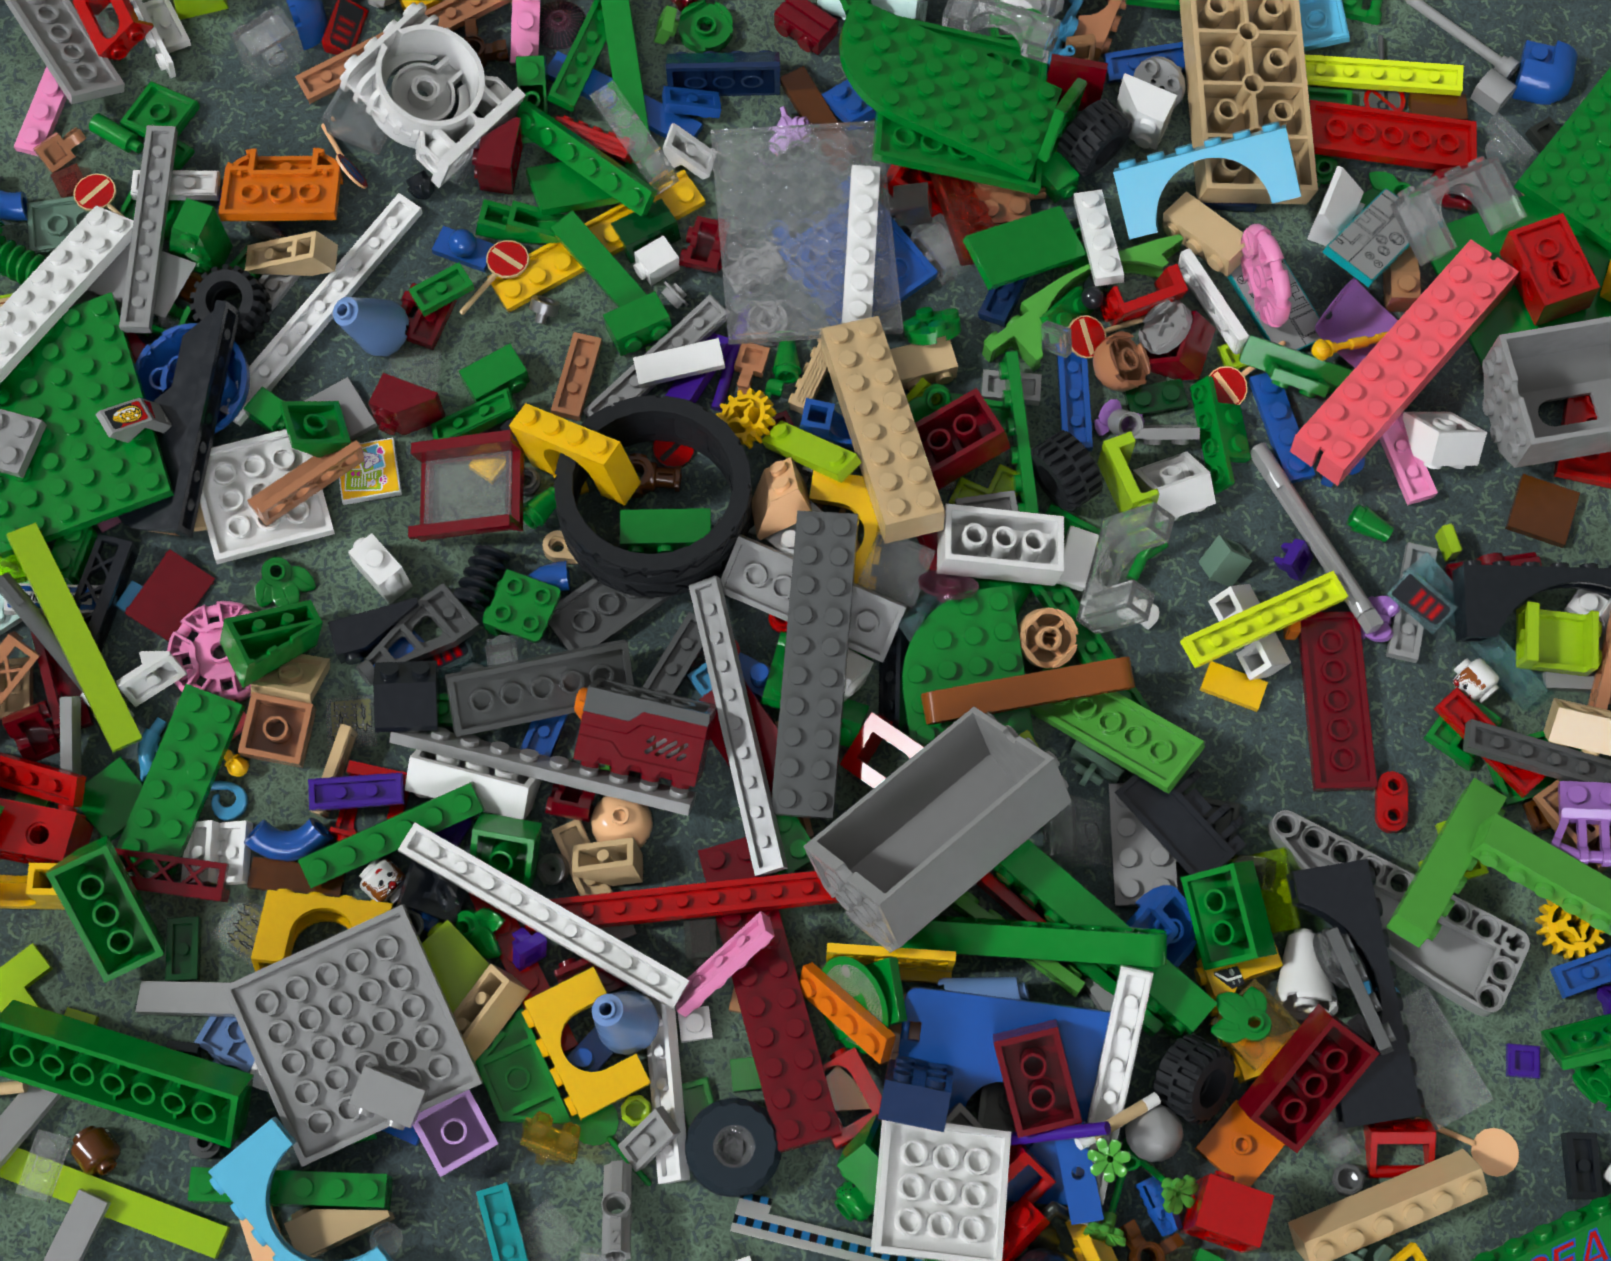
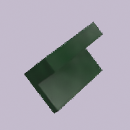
M662 198L652 203L646 216L641 217L633 212L611 223L612 228L622 242L625 255L630 264L635 262L634 252L663 235L669 244L681 240L677 221Z

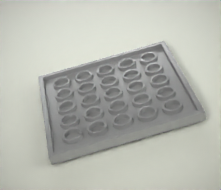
M404 904L222 987L282 1124L296 1140L293 1148L301 1167L389 1127L385 1123L386 1118L376 1114L373 1118L364 1116L355 1111L356 1106L349 1104L361 1072L369 1062L430 1087L420 1112L483 1083Z

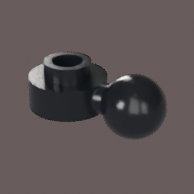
M1090 273L1083 283L1085 289L1081 294V301L1085 307L1096 309L1102 305L1104 298L1113 288V285L1095 286L1092 273Z

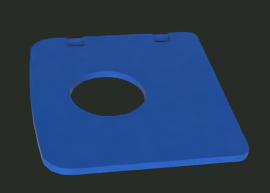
M913 987L906 993L904 1002L907 1022L902 1023L898 1056L912 1058L915 1060V1064L921 1067L928 1066V1063L943 1064L948 1067L947 1071L953 1072L949 1109L957 1103H961L965 1107L970 1097L981 1087L990 1083L1003 1082L993 1044V1034L1057 1019L1082 1120L1087 1122L1111 1011L925 987ZM910 1021L922 1023L920 1040L908 1039ZM1055 1141L1032 1143L1028 1147L1029 1151L1057 1181L1035 1203L1049 1204L1055 1201L1061 1205H1067ZM1029 1164L1008 1183L1007 1201L1017 1202L1042 1178ZM1077 1167L1073 1168L1074 1174L1076 1173Z

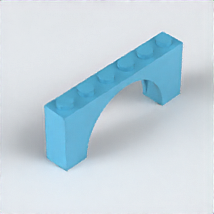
M1272 122L1261 126L1262 131L1250 133V129H1245L1233 133V138L1222 141L1221 137H1214L1205 140L1204 145L1193 148L1192 144H1187L1175 148L1176 153L1164 155V151L1147 155V160L1136 163L1135 159H1128L1119 162V167L1114 169L1113 174L1129 239L1158 232L1157 207L1165 185L1180 169L1201 159L1225 158L1246 166L1263 182L1270 195L1272 204L1301 197L1286 124L1280 126L1279 122Z
M275 1116L208 1172L212 1178L209 1181L220 1195L226 1193L233 1204L230 1207L235 1215L242 1221L247 1219L254 1227L251 1233L258 1243L263 1247L267 1244L275 1253L272 1257L274 1261H326L312 1258L296 1250L284 1239L274 1222L270 1206L272 1179L282 1157L296 1143V1140ZM378 1244L365 1254L340 1261L394 1260L382 1245Z

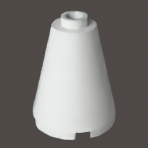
M1296 929L1294 933L1287 937L1282 960L1283 966L1280 969L1273 1002L1274 1011L1276 1012L1279 1009L1280 1016L1284 1018L1305 1020L1315 1007L1320 1004L1334 1015L1339 1008L1333 982L1328 977L1318 935L1310 929ZM1315 938L1317 939L1325 971L1320 965L1315 952Z

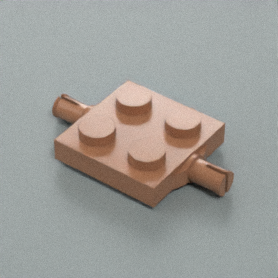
M966 180L968 186L967 195L951 196L952 208L968 206L973 214L975 229L995 227L1032 215L1030 201L1046 199V189L1042 187L1038 195Z

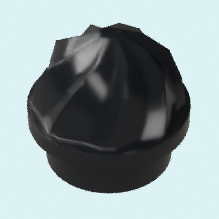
M423 170L406 180L409 186L408 192L417 199L430 198L434 191V183L431 181L432 176H428L426 170Z

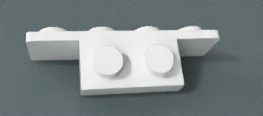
M129 0L134 6L138 19L153 23L154 25L146 34L145 39L150 48L155 47L158 53L155 54V58L161 71L166 70L170 78L176 77L174 63L169 53L191 46V43L170 0H151L145 3L142 0Z

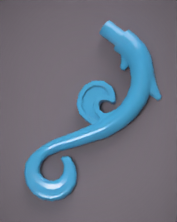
M1068 0L1072 5L1060 22L1048 48L1047 64L1049 66L1052 54L1069 57L1075 54V48L1072 45H1067L1063 49V44L1066 42V37L1073 36L1077 29L1079 19L1076 18V15L1084 0Z
M159 717L156 718L149 729L146 728L144 730L142 740L138 744L140 782H144L149 772L155 752L157 753L159 748L160 734L168 724ZM214 781L210 791L229 790L236 796L235 803L232 806L224 807L220 803V795H213L211 805L215 816L224 821H234L240 818L248 807V795L245 789L232 782Z

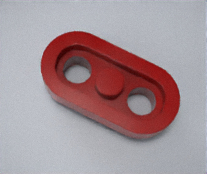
M1394 771L1382 774L1377 780V788L1375 789V821L1377 826L1386 833H1397L1408 822V783L1403 775ZM1388 782H1394L1397 785V790H1391L1388 787ZM1388 812H1394L1397 815V820H1391L1388 817Z

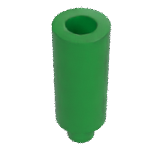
M100 113L95 114L90 120L89 130L127 153L131 152V150L138 154L142 152L144 144L138 141L137 134Z

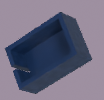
M897 1056L896 1060L890 1059L878 1119L944 1132L952 1094L953 1072L947 1071L948 1067L939 1063H928V1066L921 1067L915 1064L914 1059L909 1057Z

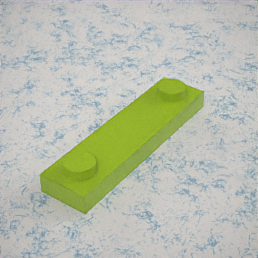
M780 421L770 430V435H766L762 439L765 448L786 458L791 457L793 461L841 483L862 463L856 453L784 421Z

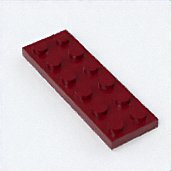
M1351 611L1318 612L1301 620V632L1298 635L1313 792L1375 790L1377 788L1360 624Z

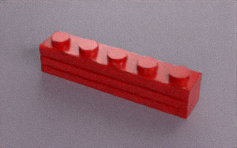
M566 115L563 117L556 116L555 120L607 156L632 164L638 147L633 144V140L627 137L623 139L618 138L617 134L610 131L608 134L604 133V130L597 126L590 128L587 123L580 120L578 123L574 122L573 118Z

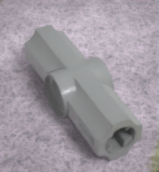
M623 1160L611 1161L609 1164L604 1165L603 1199L601 1202L603 1213L601 1257L602 1260L625 1261L631 1259V1224L633 1220L632 1164H627ZM616 1209L623 1210L621 1213L618 1214L611 1213L613 1210Z

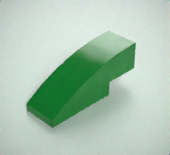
M484 199L475 235L498 240H513L520 243H559L560 241L550 231V228L566 215L560 213L541 216L540 210L536 206L514 200L512 206Z

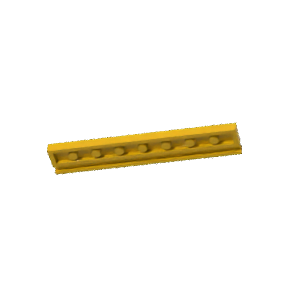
M684 169L652 186L658 190L653 202L662 198L676 221L706 205L705 199L693 181L689 179ZM621 203L584 224L613 256L624 250L611 223L634 211ZM561 242L548 243L529 253V265L521 275L511 279L497 276L491 283V286L507 312L510 313L530 302L533 295L541 296L585 270Z

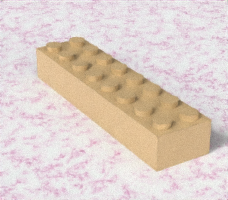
M879 316L821 328V349L854 451L862 462L859 466L884 543L944 530L945 510Z

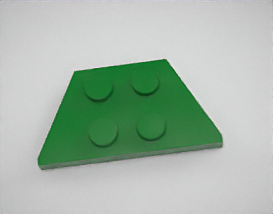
M522 1008L515 1013V1017L503 1031L501 1030L495 1037L492 1045L476 1060L477 1068L501 1122L569 1124L572 1122L549 1071L546 1060L543 1058L535 1042L537 1039L532 1028H528L521 1013L524 1011Z

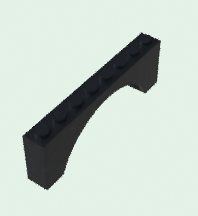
M1480 560L1464 561L1462 566L1452 571L1456 642L1486 643L1496 638L1502 625L1513 610L1528 597L1543 591L1566 588L1582 589L1611 598V565L1608 568H1598L1596 563H1586L1579 565V567H1569V563L1559 562L1546 567L1540 566V562H1524L1521 566H1511L1510 561H1496L1492 565H1482Z
M1368 859L1290 872L1286 877L1292 906L1320 917L1333 928L1338 927L1341 935L1348 933L1355 952L1369 979L1371 993L1375 992L1382 1010L1377 1012V1015L1382 1024L1389 1023L1396 1038L1395 1041L1390 1042L1394 1051L1382 1056L1371 1034L1370 1044L1380 1054L1335 1107L1338 1127L1350 1128L1423 1115L1421 1108H1424V1097L1421 1089H1417L1414 1076L1417 1075V1065L1414 1057L1409 1054L1407 1043H1410V1032L1408 1026L1402 1022L1400 1011H1403V1000L1401 994L1396 992L1394 985L1397 973L1394 962L1392 960L1389 961L1387 948L1390 946V940L1387 930L1382 929L1380 916L1383 915L1381 900L1375 896L1373 885L1376 884V875L1373 867L1369 866Z

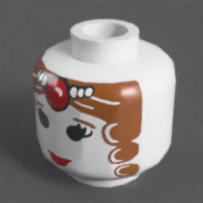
M1467 658L1454 669L1457 675L1453 679V685L1458 687L1472 701L1476 700L1482 704L1499 689L1497 686L1499 681L1498 674L1481 658L1475 659L1472 662Z
M376 859L372 861L359 875L362 878L360 888L372 900L377 902L390 901L393 904L398 901L406 875L389 859L381 861Z

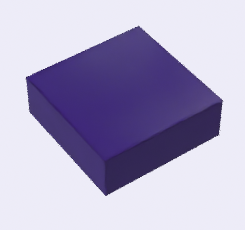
M1506 1044V1077L1540 1079V1046Z

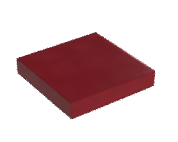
M1052 54L1047 82L1062 88L1057 105L1077 78L1087 81L1078 111H1082L1090 104L1100 100L1108 63Z

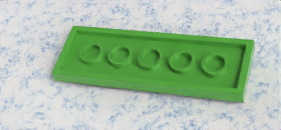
M1065 663L1061 667L1044 668L1042 671L1069 667L1070 665ZM1118 692L1030 707L1032 715L1168 794L1205 748L1203 740Z

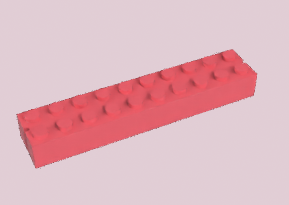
M1470 240L1294 437L1290 452L1312 467L1319 450L1323 451L1316 471L1338 486L1507 295L1519 271L1498 257L1492 260L1491 252Z

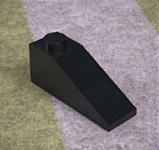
M417 597L329 621L328 625L335 653L341 664L346 662L347 665H354L364 661V657H367L392 628L419 606Z

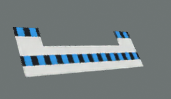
M755 1194L739 1198L730 1229L732 1232L850 1261H925L922 1258L872 1253V1239L769 1214L773 1199Z

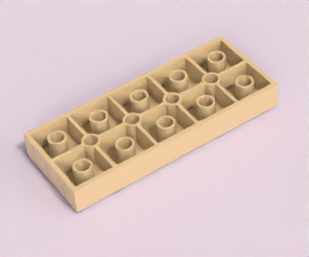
M1179 0L1193 148L1203 146L1205 140L1214 137H1221L1222 141L1233 138V133L1245 129H1250V133L1262 131L1261 126L1268 123L1279 122L1280 126L1286 124L1301 197L1274 204L1307 205L1318 191L1299 0ZM1206 158L1193 162L1196 197L1200 202L1272 204L1270 195L1263 182L1246 166L1225 158Z

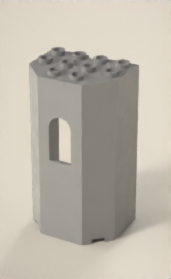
M1611 316L1499 335L1482 363L1484 373V399L1482 406L1484 414L1489 416L1491 439L1494 443H1497L1499 453L1514 468L1611 452ZM1590 395L1597 420L1554 427L1546 425L1541 421L1538 409L1540 405L1546 402Z
M972 707L803 847L823 887L832 898L836 897L840 905L846 910L844 913L853 924L891 953L904 945L1072 801L1067 791L1068 783L1061 776L1058 768L1060 766L1059 760L1052 752H1044L1030 738L1024 739L1018 736L1011 726L1002 725L989 712L983 713L979 709Z

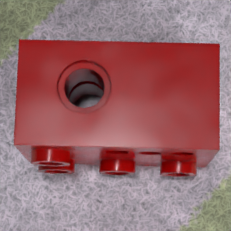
M1564 213L1508 232L1500 250V255L1504 262L1519 271L1514 284L1535 326L1590 308L1600 285Z
M0 798V805L4 806L0 816V859L24 864L59 863L77 849L89 844L94 826L86 820V816L77 813L76 808L58 805V808L55 809Z
M1216 1170L1214 1174L1210 1173L1195 1182L1199 1185V1190L1191 1195V1197L1196 1202L1193 1207L1186 1209L1182 1223L1183 1228H1181L1180 1232L1240 1253L1258 1249L1261 1247L1275 1195L1234 1182L1235 1177L1233 1175Z

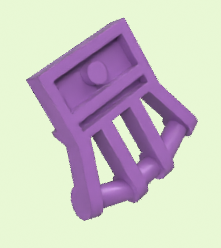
M1559 781V825L1551 845L1587 866L1588 863H1599L1602 867H1611L1609 827L1611 825V783ZM1568 824H1576L1577 848L1561 843ZM1587 824L1599 825L1600 851H1592L1587 847Z

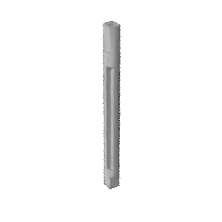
M1263 442L1254 446L1250 452L1252 461L1325 572H1335L1349 596L1344 601L1365 633L1370 634L1379 630L1384 624L1382 618L1345 565L1266 443Z

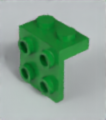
M506 569L503 578L497 583L494 599L483 615V624L488 634L499 637L503 631L527 641L539 643L561 597V591L556 586Z

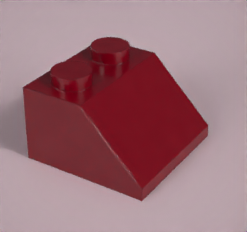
M514 117L481 137L479 148H474L472 165H475L474 179H478L480 190L513 195L523 150L521 118Z
M1191 311L1193 318L1191 329L1186 338L1176 348L1159 355L1150 353L1145 348L1149 357L1150 372L1172 379H1199L1216 328L1200 313Z
M386 373L382 374L368 403L379 429L389 435H395L396 432L407 435L430 426L432 423L445 417V412L437 392Z

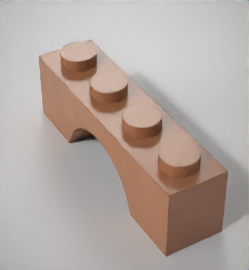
M1107 0L1108 5L1100 12L1079 16V23L1073 36L1094 34L1096 38L1094 61L1099 62L1101 54L1108 53L1113 40L1108 37L1111 31L1116 33L1122 19V16H1119L1118 13L1120 9L1126 10L1127 4H1125V0Z

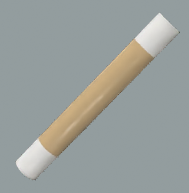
M1153 1092L1107 1119L1106 1121L1111 1126V1133L1161 1104L1159 1096ZM1107 1135L1076 1138L1074 1141L1076 1146L1083 1150Z

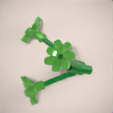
M1100 1138L1096 1141L1098 1150L1088 1151V1159L1096 1162L1090 1168L1094 1176H1098L1103 1172L1106 1182H1113L1116 1174L1118 1178L1108 1212L1104 1213V1220H1102V1223L1089 1222L1083 1232L1085 1236L1089 1234L1090 1237L1101 1242L1105 1239V1244L1110 1247L1117 1246V1244L1125 1247L1126 1238L1124 1237V1231L1114 1227L1117 1219L1115 1212L1127 1172L1133 1171L1139 1166L1144 1167L1162 1183L1163 1190L1161 1195L1165 1199L1163 1208L1167 1213L1180 1214L1183 1204L1187 1208H1191L1196 1202L1191 1197V1195L1199 1190V1185L1195 1183L1196 1179L1194 1177L1185 1175L1183 1179L1178 1177L1174 1180L1170 1177L1166 1178L1148 1161L1139 1158L1133 1153L1126 1138L1123 1139L1122 1143L1117 1139H1113L1110 1145L1105 1138Z

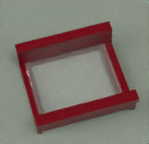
M512 430L411 443L410 454L421 462L420 525L408 526L409 539H418L421 542H426V540L508 530L523 532L524 451L513 438Z

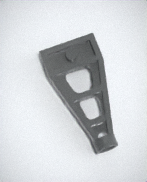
M444 583L418 600L419 606L401 619L366 657V660L356 666L358 673L369 686L373 685L375 669L373 665L375 663L423 661L458 646L480 630L479 623ZM431 617L442 630V634L428 642H420L413 635V629L423 618ZM404 637L414 650L401 658L395 659L388 650L395 642Z

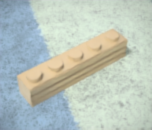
M821 332L817 340L819 342L817 347H813L810 357L812 358L810 362H806L803 368L804 375L802 378H798L795 386L797 389L795 393H791L788 400L790 410L803 414L806 398L815 400L828 372L821 349Z

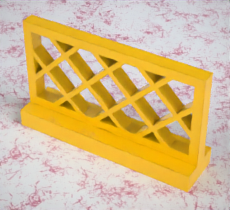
M827 943L826 963L834 957L847 956L865 966L888 957H897L900 977L903 982L938 984L939 979L952 978V970L956 962V951L898 948L890 953L882 946Z

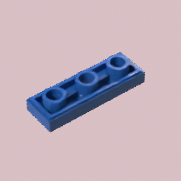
M1082 1120V1123L1079 1124H1086V1122ZM1074 1139L1055 1141L1071 1225L1104 1220L1105 1216L1097 1176H1094L1090 1171L1094 1161L1089 1160L1087 1157L1091 1146L1080 1150L1076 1146ZM1081 1167L1085 1173L1082 1176H1077L1074 1174L1073 1168Z

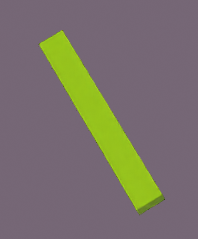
M36 522L7 533V539L112 752L114 753L141 741L142 736Z
M18 1148L0 1169L1 1178L72 1204L79 1189H85L111 1202L104 1217L214 1259H218L230 1227L98 1177L87 1175L82 1171Z

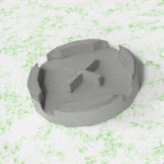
M1168 300L1156 305L1147 313L1142 321L1145 325L1142 330L1139 329V341L1150 353L1158 355L1167 353L1176 348L1186 338L1191 329L1193 318L1191 311L1180 300H1175L1176 302Z

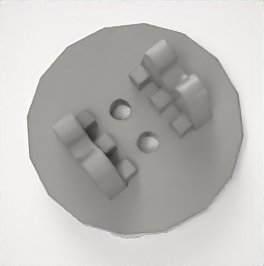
M1153 56L1142 61L1135 69L1133 77L1161 89L1164 86V90L1176 94L1177 98L1174 108L1183 100L1186 89L1185 79L1181 72L1182 68L1177 66L1172 60Z

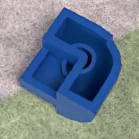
M286 0L303 50L310 49L319 44L328 25L322 0Z
M1526 40L1523 46L1520 67L1515 79L1517 88L1512 98L1535 104L1551 105V103L1560 101L1565 96H1568L1573 85L1578 54L1576 50L1569 44L1559 40L1555 46Z
M1162 885L1145 893L1135 902L1139 908L1126 924L1134 928L1167 931V959L1178 968L1191 953L1197 941L1194 940L1195 933L1186 899L1176 887Z

